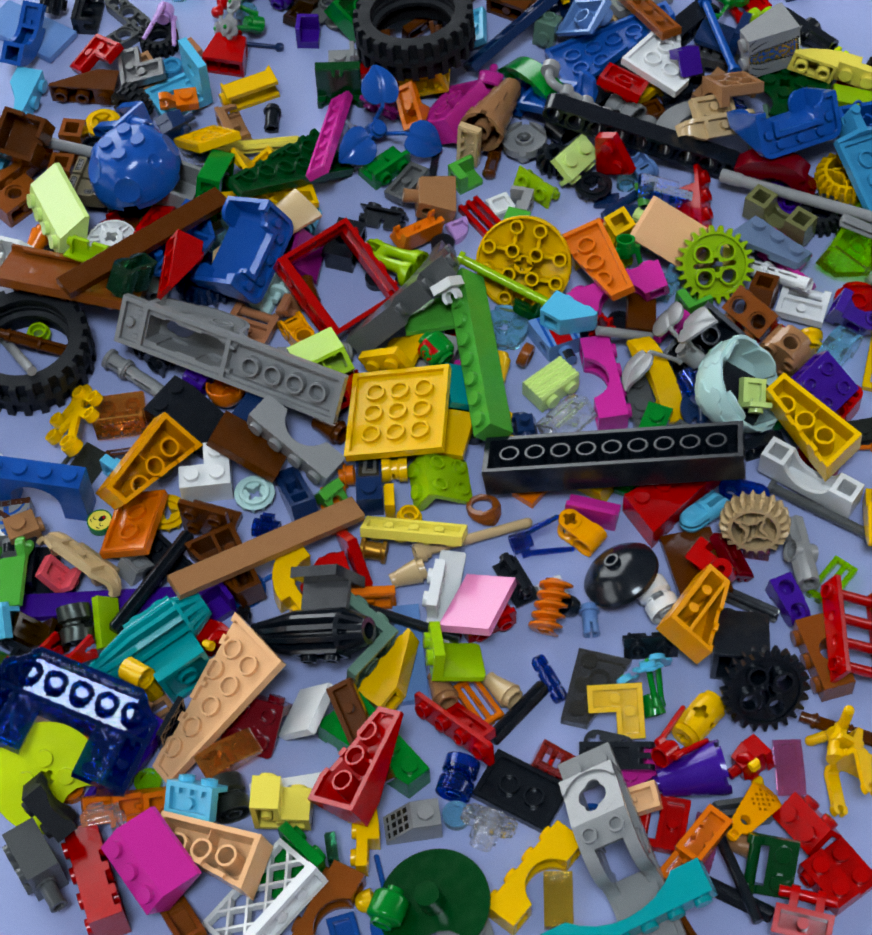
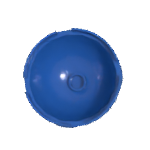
M124 122L105 133L93 146L88 166L89 180L96 197L105 206L119 211H124V207L137 206L138 209H143L162 200L174 189L180 179L179 170L182 161L177 146L169 136L153 126Z

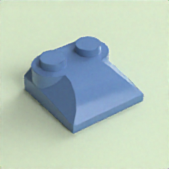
M574 0L556 32L557 36L593 35L599 26H605L610 23L613 16V11L610 8L612 2L610 0Z

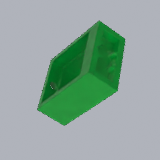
M212 149L197 175L195 198L213 187H216L220 192L232 191L227 184L229 177L233 176L235 154ZM221 212L211 217L210 220L217 222Z

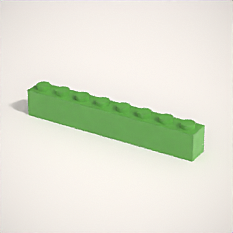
M460 268L456 275H461L465 283L458 287L462 291L463 297L455 299L451 293L453 303L450 305L474 437L486 441L488 437L509 436L513 433L484 277L467 269Z

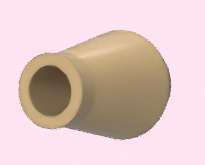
M414 558L388 575L392 585H395V588L424 583L423 580L427 579L428 573L422 558L418 560Z
M490 672L485 676L483 685L490 691L501 707L511 709L523 696L519 685L496 675L494 672Z

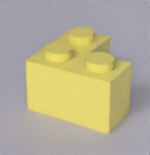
M273 773L252 775L249 810L254 828L278 829L287 821L293 828L298 826L301 830L311 831L313 803L307 798L312 788H307V786L301 784L283 787L281 776Z

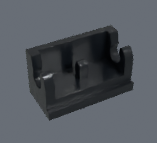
M75 0L71 22L73 30L77 31V34L95 35L99 32L105 0Z

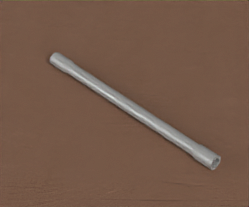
M724 168L719 176V182L751 190L757 184H760L778 194L779 198L840 215L848 214L865 222L872 223L871 210L759 180Z

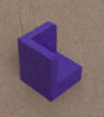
M297 13L295 25L297 48L319 49L321 30L318 14Z
M688 45L669 50L670 59L678 60L680 76L682 78L703 73L699 46Z
M222 582L198 592L212 612L209 619L223 622L237 610L233 595Z

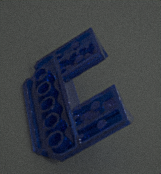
M44 647L32 649L30 653L16 657L13 655L4 658L0 665V747L19 755L38 716L52 722L66 724L89 737L72 771L71 777L97 787L96 796H124L158 726L157 718L152 713L144 689Z

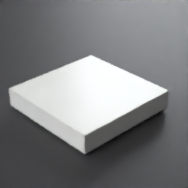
M329 682L300 689L278 736L286 741L314 735L331 702L326 689L333 685Z

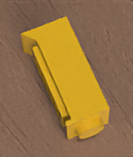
M268 65L265 71L225 85L220 83L221 93L218 94L222 106L236 104L237 109L229 111L230 114L280 97V93L275 86L278 85V80Z

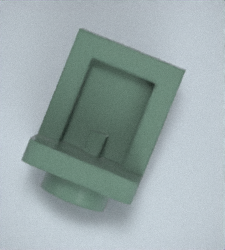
M547 11L540 16L534 23L532 44L545 48L556 45V32L563 17L551 11Z

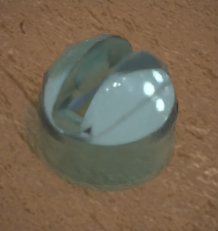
M633 174L618 175L616 186L619 191L630 192L635 188Z

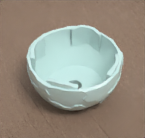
M739 334L719 342L709 350L698 366L695 383L696 404L713 423L743 421L744 433H762L772 429L778 419L770 409L763 410V414H759L753 426L744 421L746 418L744 410L731 390L726 391L722 367L726 362H729L755 378L767 379L766 384L770 386L778 378L776 363L767 350L760 347L756 340L747 335Z

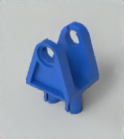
M143 101L125 102L115 109L121 118L114 121L100 122L93 128L95 136L102 137L109 130L124 122L129 124L142 123L153 127L155 125Z

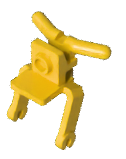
M851 705L844 707L839 721L834 726L825 731L808 735L805 738L807 746H814L828 741L826 761L829 764L825 767L824 777L831 804L830 812L834 817L839 815L841 818L847 815L848 808L845 804L839 778L840 771H845L859 778L863 794L866 795L870 792L872 795V755L863 748V729L857 727L847 734V728L855 712L854 707Z

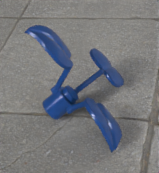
M372 65L363 78L361 92L363 98L372 105L380 103V107L373 117V121L367 124L365 128L355 126L345 133L339 147L338 162L340 164L357 166L369 164L374 160L377 153V145L374 141L383 136H408L404 142V147L411 155L418 158H429L442 151V144L439 133L435 126L426 120L412 123L409 132L387 131L386 124L379 120V117L385 107V103H393L397 100L399 87L396 79L387 69L379 65Z

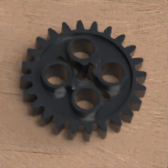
M763 644L761 652H758L752 646V654L748 655L742 651L743 659L741 661L736 658L732 659L735 664L734 668L725 667L729 676L721 677L725 685L719 687L721 694L724 695L720 699L723 705H726L724 708L727 714H731L735 723L739 721L743 728L750 725L751 729L756 731L760 725L763 731L766 732L768 725L772 724L774 729L777 730L778 722L782 721L785 725H788V716L797 718L794 712L795 709L804 710L800 701L809 699L804 691L811 689L808 682H806L810 678L806 671H804L806 668L803 663L799 662L795 654L791 655L787 648L780 652L778 646L774 645L772 650L769 651L766 644ZM761 670L758 675L751 676L754 671ZM787 675L782 681H777L780 676ZM753 695L750 700L743 701L745 697ZM779 700L777 704L769 706L771 702Z

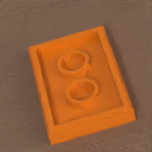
M165 489L141 492L128 503L114 510L99 552L103 559L149 555L169 496Z

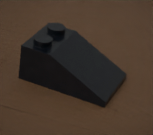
M176 375L143 408L147 425L155 417L166 412L202 444L208 442L224 414L197 388ZM203 445L193 452V454L203 459Z

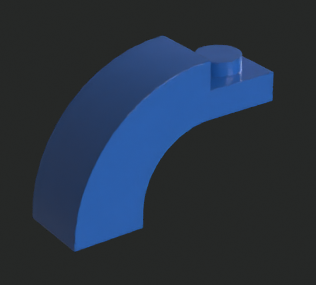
M23 0L17 30L12 39L9 41L4 40L0 62L24 67L34 60L41 47L46 30L42 28L46 5Z

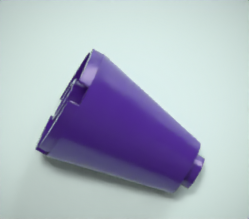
M718 739L710 741L682 756L666 768L660 767L656 769L657 775L652 776V780L654 779L657 782L659 792H662L663 796H724L733 794L732 786L729 785L727 780L729 773Z

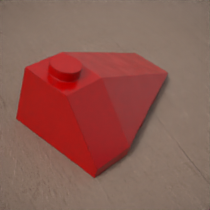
M378 706L358 729L356 739L347 749L343 747L338 752L340 757L330 768L325 767L320 773L307 799L345 821L368 827L381 799L404 714L398 710Z

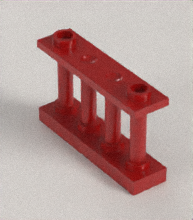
M836 574L821 585L820 592L823 603L830 682L836 683L849 673L872 678V667L850 662L849 649L871 654L872 656V593L865 596L842 590L841 575ZM844 601L866 607L868 619L846 614ZM846 625L868 630L870 643L848 638Z

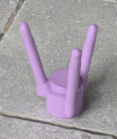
M164 1L158 4L153 19L142 37L143 40L147 39L156 22L161 25L171 23L172 46H176L177 16L174 15L175 9L172 4Z

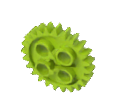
M709 225L708 232L701 227L699 228V236L691 232L693 240H683L687 247L686 249L678 248L683 253V256L675 257V260L681 262V265L675 267V270L682 271L677 280L685 279L686 282L682 285V288L690 287V296L697 292L698 300L704 296L711 295L714 297L715 302L720 304L721 297L727 301L730 298L729 294H733L740 285L744 286L743 281H751L746 274L747 272H754V269L748 267V264L754 262V259L747 258L752 249H744L748 241L739 242L740 233L732 236V228H729L724 233L722 225H719L715 232L714 226ZM727 244L731 249V253L728 257L723 258L720 254V249L723 245ZM700 247H704L707 251V256L704 260L700 261L696 257V251ZM714 259L719 262L736 261L734 265L717 266L715 270L710 267L694 269L693 267L695 264L713 263ZM729 268L733 272V277L729 282H725L722 278V273ZM706 271L709 274V280L706 284L702 285L698 280V276L701 272Z

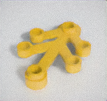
M88 384L77 386L71 394V403L62 414L60 412L55 413L49 421L55 428L47 433L45 439L51 445H56L60 441L61 450L69 457L75 456L83 447V442L77 437L81 418L91 424L97 420L100 414L94 407L101 403L103 396L97 390L92 391V387ZM88 404L91 405V407H89V408H87V409H86V408H83V407H86ZM68 428H69L68 434L65 435V436L62 438V436L64 435V433H65V432L68 430Z

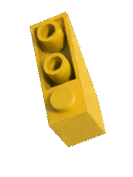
M409 628L397 637L392 648L386 655L380 658L375 669L369 676L363 679L358 688V691L375 709L380 706L396 710L406 697L419 640Z

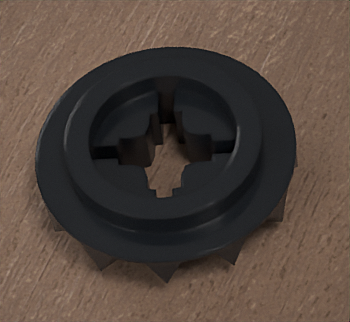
M601 172L585 173L575 183V191L578 193L579 198L584 197L586 202L590 199H594L597 202L599 198L605 200L612 190L611 179ZM596 184H598V188L590 190V188H593L594 186H596Z

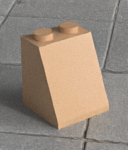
M653 196L630 235L635 237V242L640 244V246L677 267L681 265V262L675 260V257L683 256V253L678 248L686 249L687 247L683 240L692 241L691 232L699 236V228L703 227L706 232H708V228L658 197ZM700 247L696 251V257L698 258V260V256L700 255L702 250L705 249L704 247Z

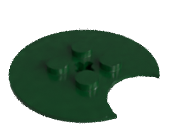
M787 68L756 77L764 81V93L772 100L773 106L768 115L772 116L789 111V95L797 89L803 87L831 88V82L828 84L787 70Z
M430 849L408 857L393 869L382 887L387 888L388 885H394L404 891L403 896L409 901V907L401 926L392 928L391 931L382 930L384 935H433L437 932L447 931L459 935H480L490 913L491 895L485 875L473 860L453 850Z

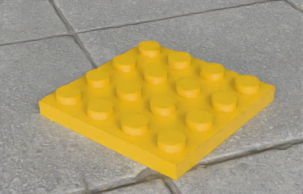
M440 364L353 373L344 448L345 460L348 462L444 453L452 371L450 365Z

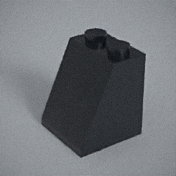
M723 608L718 620L719 628L714 635L712 643L714 647L711 653L710 679L721 680L722 676H729L725 667L734 668L735 664L732 659L736 658L741 661L743 659L742 651L748 655L752 654V646L758 652H761L763 644H766L770 651L768 613H761L757 610L745 612ZM761 670L754 671L751 676L758 675Z

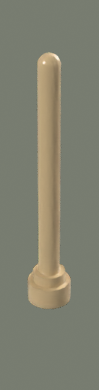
M524 518L469 533L462 546L530 528L533 522L530 518ZM419 542L411 544L415 560L422 558L423 562H427L428 558L432 557V554L440 553L441 550L461 547H447L441 544L424 545V543Z

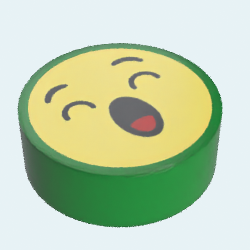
M102 509L93 511L87 518L89 531L96 536L106 535L112 515Z

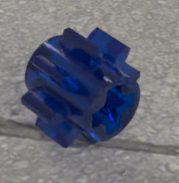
M688 367L675 375L681 394L685 393L688 397L695 395L698 370L693 371L691 367Z
M263 512L260 518H254L251 535L258 537L281 527V521L275 520L276 514Z

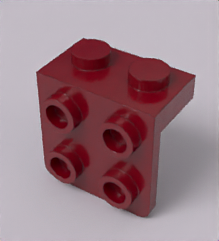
M269 694V697L258 695L222 733L221 745L265 759L271 758L274 753L282 718L289 714L292 704L285 702V697Z

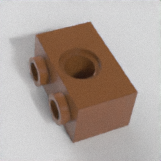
M26 173L0 190V219L10 228H13L33 213L32 208H29L27 205V194H30V184L34 180Z

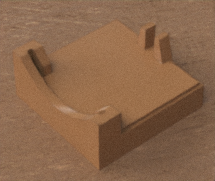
M745 71L702 76V96L714 94L721 108L730 107V97L747 95L750 98H755L756 94L764 92V81Z

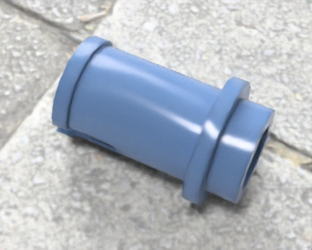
M594 602L581 604V609H579V615L582 616L583 636L585 638H590L591 628L593 638L600 636L598 623L600 609Z

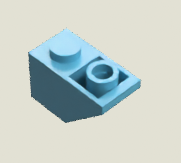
M558 290L554 292L540 309V325L559 335L593 331L597 327V311Z

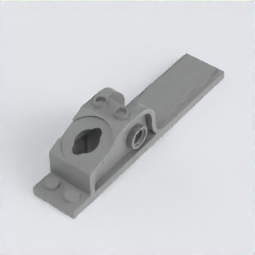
M130 293L123 294L114 341L265 398L269 394L283 406L331 424L337 422L349 375L249 338L250 324L246 320L219 309L182 302L168 297L149 301ZM173 321L177 325L195 332L189 337H180L167 328V324Z
M607 742L558 764L557 766L563 781L558 783L568 812L571 829L586 867L596 885L606 895L617 921H621L644 908L662 888L665 879L613 749ZM601 785L606 790L605 797L595 810L590 811L583 793ZM623 839L640 872L617 881L606 859L604 847ZM668 919L658 924L659 929L645 934L687 935L681 919L672 922Z

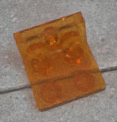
M143 391L103 396L101 403L95 407L100 413L99 417L93 422L98 440L135 436L143 433L147 428L143 410L145 407Z

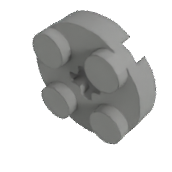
M522 121L513 123L506 129L507 133L502 140V149L508 156L516 158L518 162L526 163L530 158L537 156L538 149L542 148L543 143L547 144L546 130L535 122L529 121V125H522Z

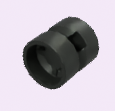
M89 602L71 603L56 608L58 624L63 626L59 631L63 647L77 646L88 634H92L95 641L94 625L89 623L93 618Z
M227 771L212 777L218 779V784L228 786V792L218 794L217 821L221 824H230L250 815V801L248 795L244 793L245 785L241 774L236 771Z

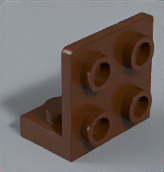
M179 499L177 503L184 530L194 535L206 534L230 522L233 523L237 531L243 518L240 511L196 499L193 502Z

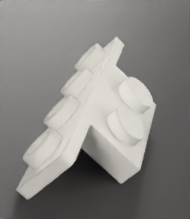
M441 550L439 559L435 558L434 568H429L427 584H430L429 591H424L422 606L426 607L427 623L429 621H441L461 585L466 553ZM443 639L444 643H450V641Z

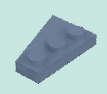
M754 216L733 230L732 236L737 233L741 234L739 242L748 241L745 249H752V253L757 250L767 254L769 260L794 270L807 263L812 255L802 245L796 243L757 216Z

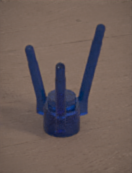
M557 514L524 531L508 536L514 555L521 554L523 559L534 555L573 552L575 548L571 546L530 550V547L534 546L530 534L559 519Z

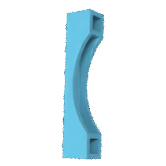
M17 66L10 80L15 98L13 109L32 115L35 109H38L40 99L43 93H46L48 87L43 70ZM0 158V170L8 167L10 161Z

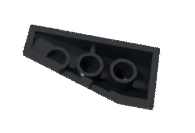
M708 301L703 307L711 312L718 320V323L691 341L706 355L709 349L719 342L730 339L735 335H744L745 332ZM675 338L663 353L677 357L675 349L679 344L678 340ZM668 360L677 381L698 370V367L691 369L684 362L679 365L674 361Z

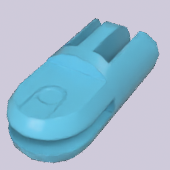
M711 490L682 511L679 517L680 527L689 533L700 531L720 516V511L724 508L726 501L729 500Z

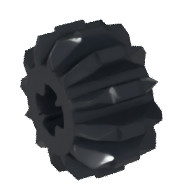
M551 141L550 145L543 143L542 148L538 149L536 166L537 169H540L541 175L547 174L549 179L552 176H556L559 180L561 174L550 161L568 145L563 146L562 141L558 144Z

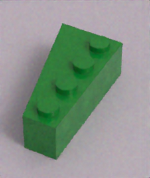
M359 691L370 717L376 709ZM334 710L322 719L317 732L319 739L325 743H330L337 748V751H340L343 747L347 749L349 743ZM398 734L390 762L396 779L387 784L410 799L431 782L430 768Z

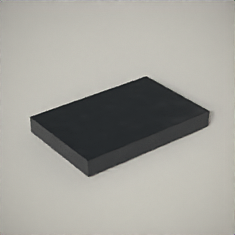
M498 749L494 755L495 763L487 766L472 791L471 797L541 833L548 825L551 827L564 804V798L558 783L562 780Z

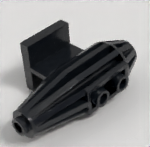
M338 564L291 567L290 578L303 583L301 610L291 611L251 625V628L276 654L301 659L300 662L304 664H317V660H323L326 663H340V659H351L352 654L372 644L376 637L374 620L349 608L351 589L365 588V577Z

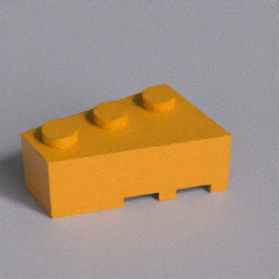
M712 564L706 566L693 578L656 627L661 634L696 664L713 651L714 635L719 628L720 612L724 608L730 580Z

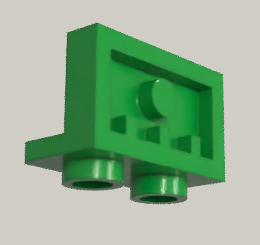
M392 146L375 157L369 164L360 167L358 175L371 187L378 190L382 186L389 184L411 161L410 152L405 150L401 153Z

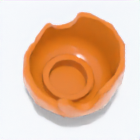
M214 380L212 384L209 382L205 384L208 398L218 407L230 408L236 405L245 395L244 390L218 380Z

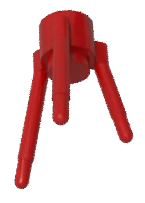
M684 705L678 709L661 735L654 740L656 747L652 749L651 757L654 763L661 768H666L675 760L709 742V739L705 738L680 749L675 741L666 740L685 711L686 707Z

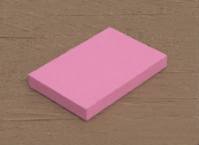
M467 574L440 621L441 631L491 636L517 586L516 578Z

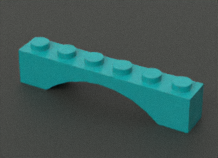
M695 858L671 870L656 896L644 908L626 919L601 926H579L565 922L540 935H638L642 932L645 935L659 929L658 924L668 919L670 922L681 919L686 915L685 911L695 906L699 909L713 902L712 898L718 896V893L704 863L699 858Z

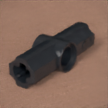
M786 7L800 26V46L808 44L813 48L834 50L838 47L839 40L823 31L820 23L815 18L809 17L805 19Z

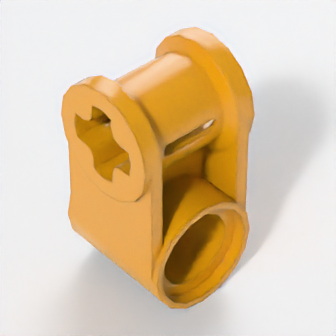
M300 311L295 312V316L285 321L279 320L277 322L281 335L290 345L315 334Z
M565 509L559 514L558 536L575 547L581 554L588 557L592 556L607 538L606 531L600 525L590 521L577 510Z

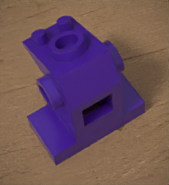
M845 287L834 299L824 321L832 325L836 322L860 335H872V311L865 312L858 309L852 300L854 291Z

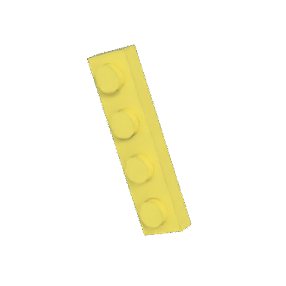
M366 516L360 527V537L370 538L371 540L387 539L399 543L408 541L424 543V545L441 544L447 547L462 546L468 534V526L465 524Z

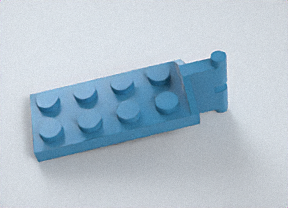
M854 104L842 116L840 138L833 145L862 207L872 211V126H866L860 113L861 107L858 104Z

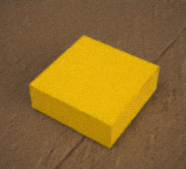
M387 483L383 486L385 517L396 518L394 483Z

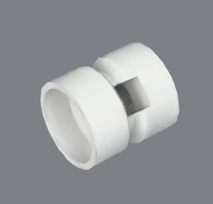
M658 573L649 589L637 598L640 604L645 606V612L653 624H659L678 599L675 593L670 591L671 587L664 576Z

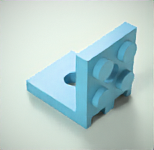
M186 37L178 40L184 72L144 90L145 94L148 93L150 96L148 99H152V105H154V109L159 116L165 112L177 110L176 107L160 110L158 93L163 91L174 95L173 90L196 87L199 109L213 103L207 65ZM183 111L182 113L185 115L190 111Z

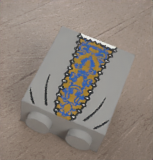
M782 2L776 4L740 29L738 48L741 52V58L738 60L741 70L754 77H760L786 69L794 51L800 49V26Z

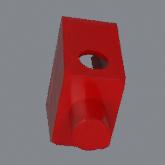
M238 30V34L233 36L231 40L222 36L221 32L214 35L202 54V59L207 65L208 73L245 77L248 45L247 38L242 36L241 30Z

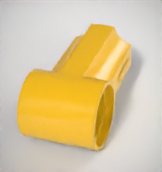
M128 657L121 663L118 670L119 678L128 682L133 689L151 702L162 697L164 694L162 687L153 676L155 673L154 669L133 657Z

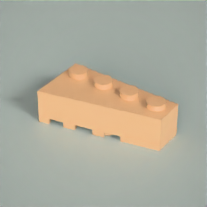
M162 810V817L199 869L254 900L274 847L262 834Z

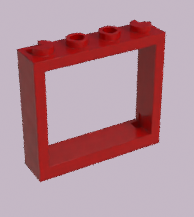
M347 217L278 258L273 267L319 332L331 327L339 339L350 333L351 330L369 317L399 289L397 286L398 282L392 280L387 273L384 263L378 261L373 254L370 244L364 242L359 235L358 228L353 227ZM341 236L386 297V299L340 328L293 266L294 263Z

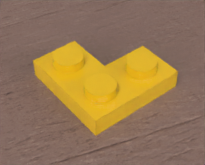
M642 682L587 685L588 713L616 712L618 734L625 735L631 739L646 738Z

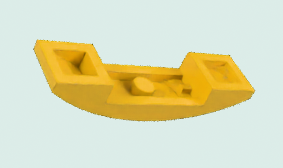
M650 336L631 339L626 342L632 357L641 350H644L646 353L649 350L663 353ZM653 356V364L645 375L656 398L655 403L673 408V414L668 425L676 424L679 419L683 420L680 412L682 396L676 377L667 359Z

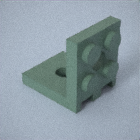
M351 592L349 608L371 617L376 625L374 642L347 669V678H353L358 689L363 679L369 676L375 669L380 658L386 655L397 639L395 636L399 630L389 623L388 618L383 613L375 612L371 609L368 602L362 596H355Z

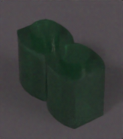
M135 253L130 258L115 260L106 288L119 298H123V294L126 293L133 294L134 292L147 290L150 287L158 261L146 253Z

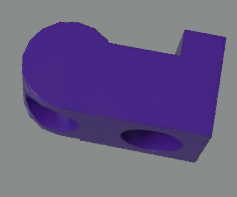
M791 572L769 580L765 591L768 597L774 600L780 609L784 622L789 627L794 626L795 620L811 616L805 597Z

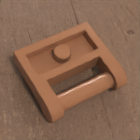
M238 301L230 314L240 317L250 324L249 338L266 345L269 344L276 329H278L277 322L283 319V317L278 316L276 313L271 315L246 307L244 303ZM242 316H246V317H249V318H252V319H256V320H259V321H262V322H265V323H268V324L260 323V322H257V321H254V320H251V319H248V318H244V317H242Z

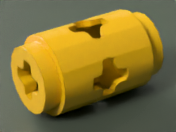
M710 690L698 694L671 730L674 738L685 747L703 740L725 715L724 707L726 705H723L721 697Z

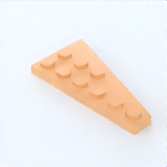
M234 612L231 618L233 623L227 634H223L218 642L221 645L214 658L209 659L189 696L192 699L186 711H181L177 719L180 721L173 735L167 737L164 747L152 765L166 783L167 779H175L179 777V774H185L286 666L282 659L236 612Z

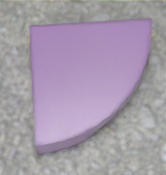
M467 216L445 224V229L453 237L455 245L461 243L468 234Z

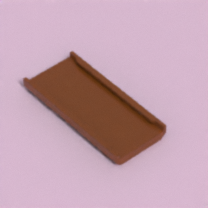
M12 244L11 252L0 267L1 287L11 288L14 291L21 290L36 293L39 296L56 297L64 301L71 300L84 303L85 305L91 304L106 307L109 310H120L123 294L130 293L144 298L152 279L151 274L127 266L71 299L57 284L56 278L82 262L64 257L63 253Z

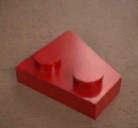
M599 132L595 137L596 172L606 175H632L636 167L618 132Z

